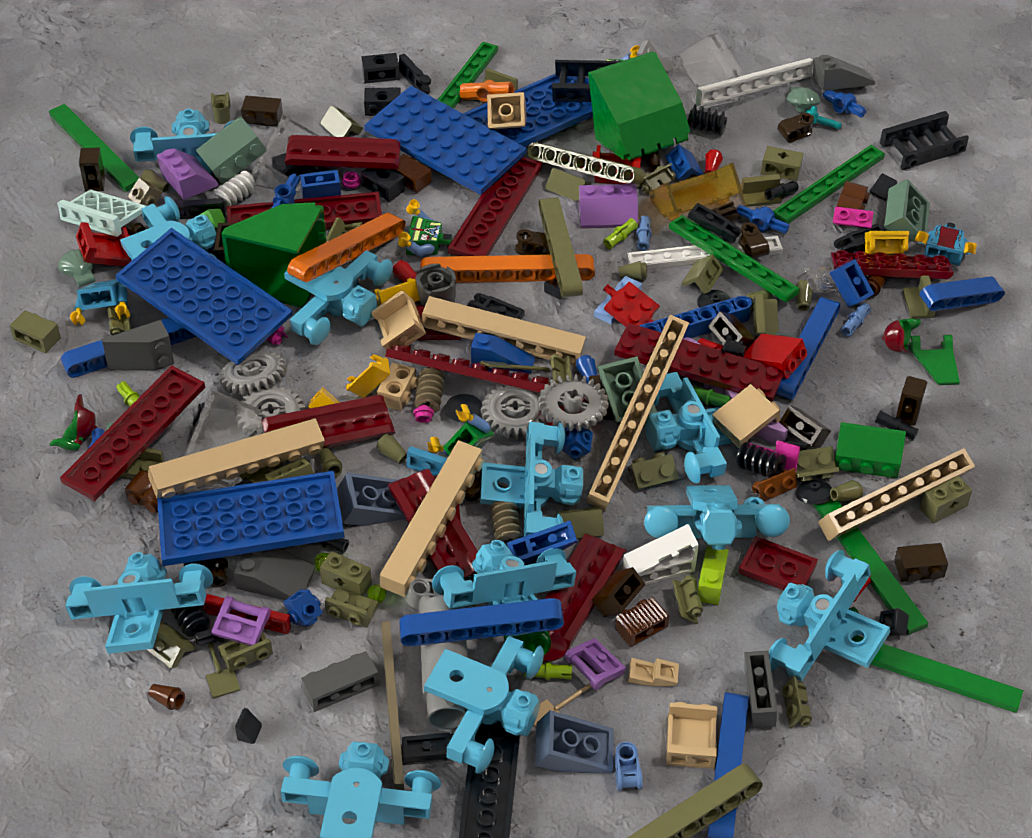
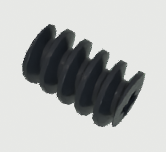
M694 105L690 110L687 120L688 125L691 124L693 128H696L697 125L701 130L705 127L706 131H710L712 128L714 133H717L719 130L722 135L727 125L725 111L718 115V110L716 109L712 114L711 108L704 112V106L697 110V105Z
M748 442L740 446L737 454V464L741 469H746L768 478L782 473L787 462L785 455L781 454L779 456L777 452L772 453L771 450H764L763 447L757 448L756 445H750Z
M202 605L171 609L178 625L186 636H195L196 633L207 630L211 624L206 612L203 611Z

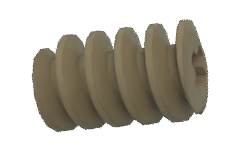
M426 368L420 371L416 388V408L421 405H427L434 410V413L440 410L444 385L443 371L436 368Z
M504 501L491 504L490 511L494 538L504 542L508 547V542L522 538L521 527L519 526L520 520L518 519L519 514L517 512L518 507L515 503Z

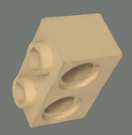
M392 362L390 375L381 382L377 390V395L384 396L387 408L402 411L404 405L409 403L411 391L417 387L418 377H416V368Z

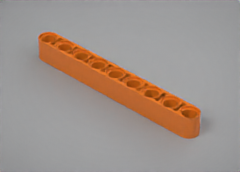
M385 213L295 257L289 263L287 272L297 279L309 282L360 256L366 250L370 251L399 236L404 231L406 222L391 213Z
M574 254L581 281L592 279L595 276L594 258L589 254ZM551 255L425 257L420 261V269L429 264H441V267L444 268L450 267L455 273L456 283L531 282L557 279Z

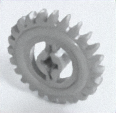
M253 351L239 365L232 361L228 362L221 370L219 381L224 390H227L228 393L233 392L235 395L239 393V389L242 396H244L246 389H248L250 395L253 388L260 392V386H264L268 390L267 383L276 386L275 380L281 382V377H285L287 372L286 361L281 355L275 352L272 353V351Z
M568 374L566 382H563L560 376L558 377V384L551 380L550 385L545 384L544 390H541L538 399L541 415L546 417V421L553 422V426H558V423H561L564 429L567 427L569 431H573V428L581 431V427L589 429V425H597V422L603 420V416L607 414L608 396L605 395V389L600 390L599 383L594 386L593 379L586 384V376L579 382L577 374L573 381L570 380ZM558 405L563 406L564 411H562Z
M277 385L272 388L268 386V390L260 388V392L252 391L250 396L246 395L243 397L244 401L239 403L236 419L239 423V428L243 429V433L245 435L249 433V437H253L255 434L260 435L264 433L260 419L263 420L270 416L305 410L306 407L303 405V400L299 398L297 393H293V390L288 389L285 391L283 386L277 389Z
M505 385L504 388L498 386L497 390H491L490 394H487L482 402V418L490 424L492 432L498 428L499 436H501L503 431H506L507 439L511 432L514 433L515 439L518 438L519 432L526 438L529 422L544 423L546 425V417H543L539 410L538 399L540 392Z

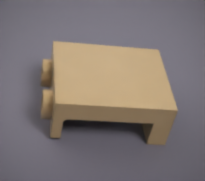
M400 291L371 311L372 316L380 325L384 337L380 342L386 350L387 348H394V345H410L426 334L414 300L404 291Z
M750 384L714 412L712 416L714 425L732 443L740 448L743 443L748 442L749 438L772 420L778 423L780 421V408L775 402H770L762 390L756 389Z
M670 703L666 765L714 769L717 750L716 719L718 707L708 704Z

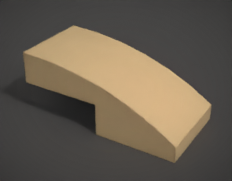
M631 658L627 682L647 686H676L678 684L679 663L658 658L654 663Z

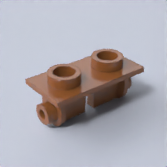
M795 468L790 470L784 469L782 473L774 477L754 482V485H752L753 492L759 493V498L766 501L796 488Z

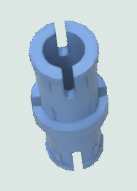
M641 216L639 218V228L636 235L638 237L637 248L640 251L649 249V239L652 236L650 228L651 218L649 216Z
M861 303L857 310L848 316L847 322L841 327L842 334L850 337L857 327L862 326L865 317L871 312V308L867 303Z

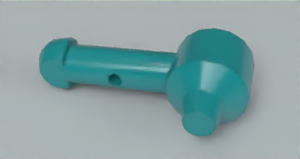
M812 105L811 109L806 111V113L814 117L812 124L819 123L836 129L842 127L841 122L819 116L816 106Z

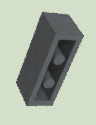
M768 650L744 652V672L747 694L749 696L752 728L776 727L777 707Z
M367 651L354 654L346 660L332 663L324 669L310 672L301 678L303 692L314 712L379 685L378 671Z

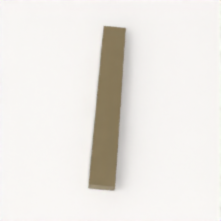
M384 621L381 623L394 789L404 790L390 621Z

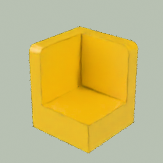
M322 387L309 400L308 407L315 408L340 402Z

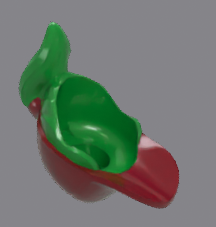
M897 319L885 328L882 340H884L890 350L908 353L906 349H908L907 344L911 338V330L917 328L921 320L902 319L898 321Z
M82 394L77 396L72 423L66 429L63 437L51 441L50 446H58L65 450L76 451L81 447L83 439L89 437L92 431L97 428L95 425L96 415L93 411L84 407Z
M552 630L513 636V638L523 641V648L535 652L536 648L540 645L544 651L543 661L559 660L567 652L565 639ZM509 635L503 636L505 641Z

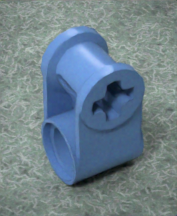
M621 742L616 748L615 777L617 791H622V788L637 787L638 790L643 788L638 750L631 742ZM627 755V756H629V757H631V758H629V759H624V758H622L621 756Z

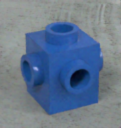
M581 427V431H577L576 428H573V431H569L568 428H565V443L562 451L574 460L587 455L591 451L593 432Z
M300 589L283 601L288 610L287 614L290 616V621L296 625L310 626L323 613L320 608L321 603L319 599L312 595L309 589Z

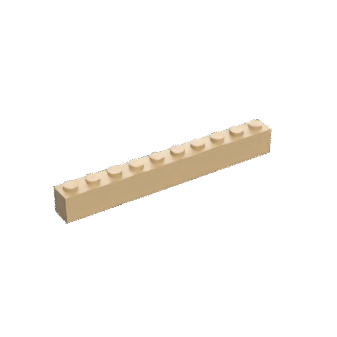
M671 314L669 315L585 503L594 507H600L603 511H606L689 322Z

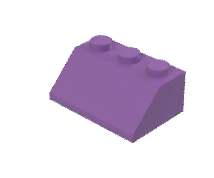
M175 148L167 149L157 154L161 174L183 200L218 186L217 181L194 156Z
M636 185L579 186L578 204L581 228H616L617 226H622L630 218L634 219L638 224Z

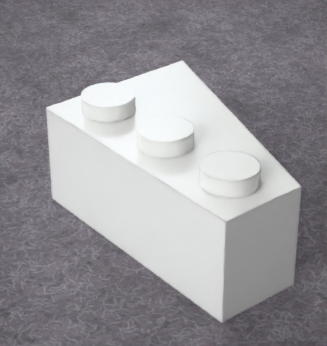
M689 524L624 554L623 570L633 567L646 585L695 572L699 544Z

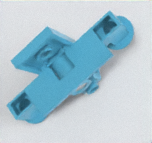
M188 108L184 111H179L176 121L172 123V133L177 136L158 137L155 130L142 126L135 128L131 132L130 140L134 144L133 152L136 162L158 160L157 154L167 149L175 148L194 156L212 176V171L197 153L196 149L217 133L206 134L209 131V121L205 120L199 110ZM233 121L228 122V123L224 126V128H225L226 126H228L230 123H232Z
M166 196L164 205L156 207L154 204L141 208L143 220L149 229L120 240L131 260H134L147 249L144 248L145 246H150L171 227L207 252L215 247L216 231L213 224L204 214L188 220L186 225L179 223L180 212L178 206L172 198Z
M366 250L346 269L339 266L309 282L297 279L286 271L284 273L286 280L316 295L290 319L291 331L300 336L308 337L312 345H318L326 339L330 331V321L328 318L323 317L328 312L333 316H343L361 327L367 324L373 317L371 311L377 308V300L375 294L358 285V277L361 280H364L366 277L370 278L375 286L384 285L390 279L393 272L391 260L385 259L380 263L377 261V255Z
M677 372L666 374L654 405H658L659 398L667 396L676 414L666 410L652 413L647 417L645 432L652 449L656 452L673 448L678 444L680 447L691 451L685 456L684 468L687 477L693 483H699L701 474L708 473L710 478L724 475L727 462L718 446L732 442L718 428L714 427L712 414L721 407L705 410L687 377L683 378L682 382Z
M529 422L526 431V467L484 462L481 468L480 504L491 505L498 501L515 503L518 508H524V537L564 523L560 514H557L556 518L542 516L541 508L548 502L550 497L557 503L568 505L577 504L581 498L583 490L582 467L561 465L557 469H552L551 464L542 459L543 446L555 447V455L562 451L565 443L564 426L561 423H558V426L544 425V423ZM504 482L508 485V487L501 488L497 485V483Z
M730 485L687 486L686 494L691 505L647 506V514L644 520L646 531L655 538H660L689 524L695 538H703L715 550L725 549V545H731L735 538H754L756 536V527L765 536H780L788 529L790 523L788 512L780 504L738 505V500Z
M493 540L490 544L482 545L476 554V559L472 562V567L477 573L474 574L473 582L471 580L464 581L463 570L458 566L450 565L441 568L434 575L432 587L436 593L444 594L443 600L449 609L485 602L488 605L532 601L537 600L534 595L535 593L573 587L576 570L570 563L566 562V554L562 549H547L539 555L536 564L524 565V562L520 558L515 557L504 542ZM515 634V635H509V636H510V637H513V636H518V635H523V634Z
M843 550L835 551L829 557L825 567L827 581L832 582L837 577L842 578V587L834 597L826 594L814 596L813 588L804 584L789 583L777 602L779 620L789 626L804 627L807 625L810 636L804 645L799 644L796 649L788 646L785 638L776 640L768 651L771 671L781 666L786 668L789 676H796L797 680L803 681L823 648L866 668L869 667L890 633V627L849 610V607L871 575L869 564L858 559L852 560L845 557ZM856 635L864 636V639L860 642L852 641V638Z
M137 552L129 556L126 568L118 579V585L102 586L99 581L88 576L75 578L70 583L69 590L71 595H69L65 607L71 620L115 615L105 645L108 654L153 649L164 609L204 605L207 595L205 589L212 585L213 575L203 565L188 564L179 572L181 583L173 584L172 579H165L167 570L160 564L158 559L152 554L144 555L141 552Z
M508 636L491 667L445 649L424 685V691L468 709L447 746V758L461 764L464 762L476 767V773H482L489 766L494 754L493 740L489 738L485 745L475 742V734L481 723L493 724L500 721L505 731L516 736H528L537 719L540 700L537 698V695L527 691L523 692L516 689L509 692L506 676L508 673L511 674L513 669L526 673V679L533 678L541 668L544 658V651L540 645L533 652L523 648V641ZM459 675L463 679L459 682H454L450 677Z
M352 742L347 747V751L341 753L338 765L342 771L333 776L332 782L310 779V777L316 776L319 773V767L315 761L308 757L291 756L283 762V768L289 773V777L284 776L281 788L282 802L306 804L309 808V814L324 815L319 838H373L376 822L405 825V816L430 819L432 791H436L441 787V781L434 773L426 770H414L409 772L404 778L411 791L382 788L380 780L381 776L388 772L389 759L384 755V751L374 743ZM344 818L357 819L353 824H345L343 822Z

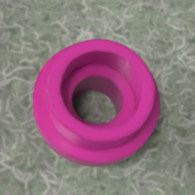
M347 172L342 178V184L346 188L353 189L361 184V178L356 172Z
M421 405L414 409L413 416L417 422L428 423L432 421L434 410L427 405Z

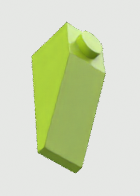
M711 546L706 548L697 592L700 601L703 603L719 605L729 553L728 549L715 550Z

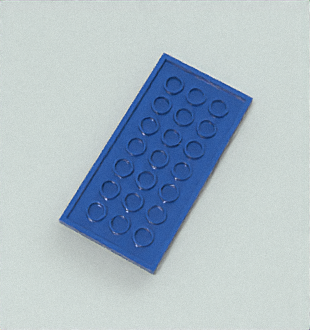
M553 74L514 91V93L524 92L527 117L525 127L492 130L526 147L593 117L592 103L553 102L552 84L559 83L560 76ZM567 76L566 83H577L578 76ZM585 77L584 84H589V79L587 77ZM487 103L463 113L488 127Z
M413 86L408 87L364 125L366 132L377 138L398 140L400 142V151L480 195L527 153L526 147L489 129L487 126Z
M172 227L116 274L117 281L236 365H239L292 316L290 308Z
M334 471L179 494L170 498L161 497L157 499L161 561L163 566L345 538Z

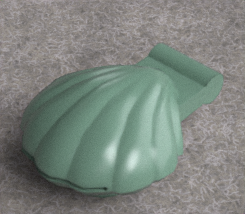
M790 87L787 101L795 106L796 111L806 113L812 105L817 106L820 104V97L809 88Z
M80 249L68 251L58 261L59 271L74 277L78 287L95 282L91 272L95 263L84 262Z

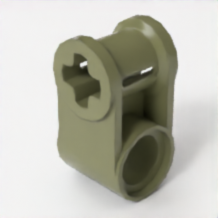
M229 92L219 95L211 93L214 121L219 124L229 122L231 108Z

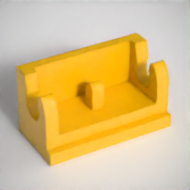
M909 231L865 232V252L867 254H875L877 252L903 254L904 251H908Z
M409 278L407 282L383 290L375 289L374 294L376 295L377 307L400 291H404L414 302L419 301L416 280Z
M373 354L370 358L376 362H371L370 366L357 378L349 376L347 380L352 383L346 385V390L365 398L390 375L387 358Z

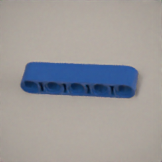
M993 276L930 284L919 293V296L930 311L994 303L1005 295V291Z

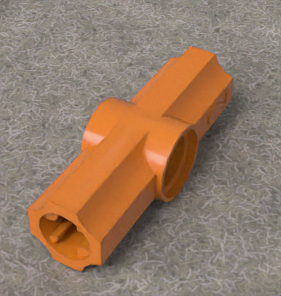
M486 80L484 83H462L459 93L463 100L487 102V95L514 93L515 88L511 82Z

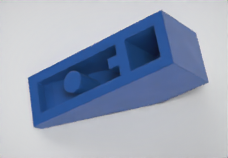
M475 333L471 345V364L491 361L504 362L510 365L533 366L535 362L534 355L497 336ZM509 369L511 371H520L531 374L532 370Z
M570 520L510 541L507 545L512 554L520 558L524 565L536 564L537 558L545 550L550 548L564 550L578 541Z

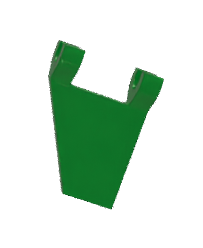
M943 335L944 341H941L942 349L921 350L920 336H911V342H909L910 351L938 385H959L960 380L953 352L952 335Z

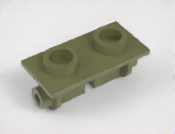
M672 164L661 165L651 174L649 172L645 173L642 183L638 184L637 188L643 186L642 190L644 193H652L659 189L661 185L665 186L673 182L676 175L673 171L669 170Z
M117 305L107 308L109 319H111L109 324L112 336L131 330L129 318L126 317L125 313L121 315V319L118 318L115 311Z
M557 354L552 355L550 364L552 370H554L552 376L556 384H558L559 376L563 382H566L567 374L570 380L573 381L570 356L563 359Z
M691 575L685 576L682 582L673 579L674 594L677 597L681 617L698 624L697 617L702 615L703 607L699 595L696 594L698 592L696 580Z
M793 676L782 687L786 716L791 729L797 723L807 727L812 721L809 705H804L808 702L806 686L803 682L797 681L796 676Z

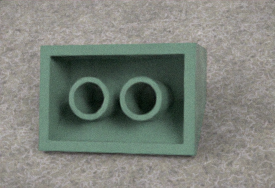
M241 116L196 149L197 153L222 185L268 151Z
M908 179L889 188L884 227L886 231H909L908 240L915 241L918 231L927 232L930 202Z
M638 357L597 366L616 424L619 425L643 375ZM654 403L649 412V415L652 413H657Z

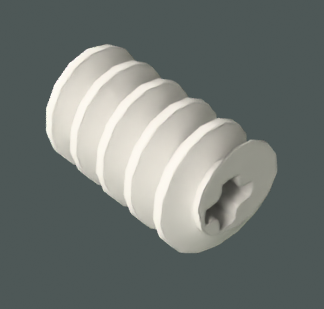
M242 171L234 178H231L229 182H225L215 189V198H223L225 208L236 205L237 201L240 202L243 200V197L246 198L249 194L254 193L253 186H255V180L249 172Z

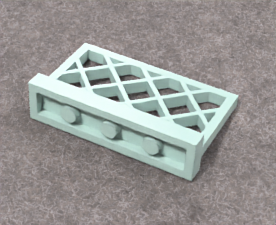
M91 189L70 202L61 200L57 203L61 220L79 226L81 222H87L90 229L115 237L122 234V226L142 214L141 208L146 207L142 204Z

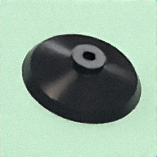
M710 290L698 297L697 305L700 308L731 298L723 291Z
M470 394L455 395L445 405L447 415L457 422H462L456 413V410L463 411L462 404L468 406L471 415H481V401Z
M810 480L802 483L796 489L795 495L801 502L822 504L831 500L830 490L832 487L824 481Z

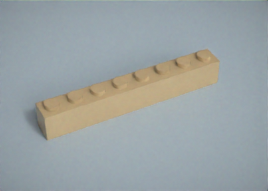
M429 296L422 312L424 328L470 340L474 339L475 333L497 336L536 357L550 360L554 354L559 355L563 359L570 356L571 366L576 367V360L582 356L586 336Z
M315 418L149 466L148 477L157 499L161 497L170 498L178 492H190L199 486H210L226 478L228 480L234 479L239 474L245 472L254 473L266 466L275 467L283 461H295L307 454L315 455L323 449L325 440Z
M459 440L457 441L380 573L381 588L403 597L406 596L412 580L417 579L416 577L419 572L422 573L424 571L427 557L434 553L437 545L436 541L439 537H443L448 520L452 521L454 518L456 506L463 502L465 490L467 487L470 488L472 486L476 471L481 470L484 463L482 449Z
M965 448L827 514L818 521V524L829 542L922 496L924 492L958 475L960 477L965 475L975 465Z

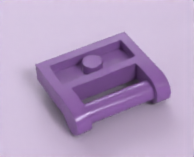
M226 596L211 633L221 638L251 646L259 642L265 624L269 620L271 609L264 606L262 608L235 601L233 597ZM233 609L257 616L258 618L257 621H252L229 614V612Z
M596 638L568 650L563 657L568 664L572 663L590 681V685L595 690L599 689L604 683L623 675L626 669ZM581 656L598 673V675H596L579 657Z

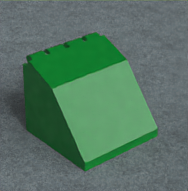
M652 51L588 72L595 139L623 160L628 158L630 161L642 157L641 149H643L645 156L658 151V148L662 150L674 146L673 138H675L676 145L689 140L688 133H690V128L683 103L655 52Z
M315 202L281 204L224 228L222 240L226 265L279 302L303 308L312 293L286 280L284 273L287 271L292 259L327 242L323 206L315 205Z

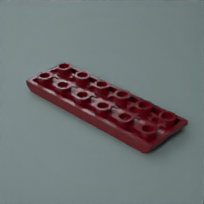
M291 135L287 142L285 165L399 169L400 142L396 139Z
M843 250L831 252L834 269L856 259L863 274L869 276L921 278V276L929 275L930 279H949L954 274L949 259L942 255L926 257L922 254L907 256L902 253L887 255L882 252L867 254L863 251L848 253Z
M382 395L270 416L261 421L264 433L316 418L325 440L323 448L341 446L379 438L385 434L394 435L396 433L384 396Z
M428 468L387 484L409 524L435 481ZM455 514L452 521L448 520L443 537H439L436 541L437 545L434 553L428 557L437 572L443 567L454 565L463 570L465 579L477 574L472 567V562L476 559L478 551Z
M587 533L584 534L567 562L576 570L574 586L551 590L545 598H555L561 601L564 625L552 631L560 634L565 639L567 650L572 646L595 606L591 599L613 576L624 554L627 552L625 548L605 542Z

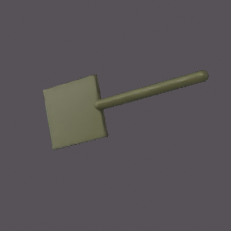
M491 361L480 362L489 367L549 371V367L510 365L504 362Z
M213 643L208 644L217 672L206 675L213 699L240 691L235 672H229L228 668L221 670Z

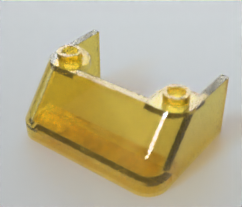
M730 163L710 173L669 185V182L648 193L651 201L662 216L672 220L680 217V213L692 210L697 203L705 206L719 202L720 205L729 202L730 197L743 191L734 163Z

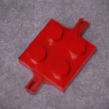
M630 281L618 291L609 284L603 289L612 297L605 305L604 310L625 327L628 323L639 326L654 321L652 317L658 311L660 305Z

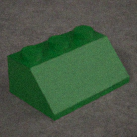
M841 422L835 448V466L839 467V470L898 478L906 431Z

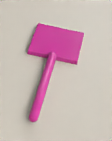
M777 440L776 449L769 450L772 453L777 452L779 456L781 454L785 455L787 462L784 469L790 470L795 468L796 472L800 446Z

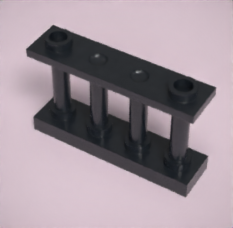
M555 60V74L560 76L559 83L552 84L553 102H591L590 85L584 84L585 77H589L588 72L621 61ZM567 76H578L577 83H566Z
M943 111L882 129L880 144L883 148L891 145L895 146L903 156L901 169L905 170L965 152L969 137L965 135L957 138L947 127L949 114ZM941 131L948 141L941 143L933 133ZM926 136L933 145L925 147L918 140V137ZM909 140L917 150L909 152L901 142Z

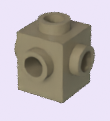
M139 178L129 193L128 198L135 203L145 206L155 205L162 191L153 183Z

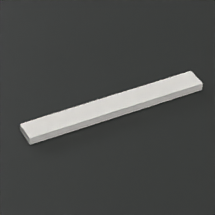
M808 58L698 87L695 105L701 107L811 77L813 60Z
M778 236L764 237L768 241L770 253L765 256L782 254L783 248ZM738 240L734 243H728L745 254ZM693 245L627 253L628 264L638 261L646 262L647 269L694 264L710 254Z

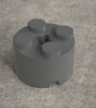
M429 264L419 270V274L416 275V285L420 298L419 302L423 306L426 305L429 296L455 302L456 277L450 267L444 268L441 267V264Z

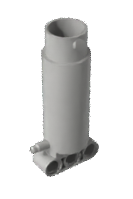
M418 578L412 580L406 598L409 606L419 609V613L471 607L469 605L449 609L443 600L444 594H438L433 590V579ZM467 640L421 645L423 700L427 704L428 723L437 729L458 728L467 712V708L424 691V685L445 649L468 658ZM459 675L450 677L454 682H459L463 679Z

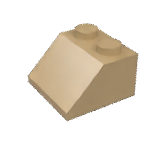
M524 92L487 95L489 129L525 127L527 117Z

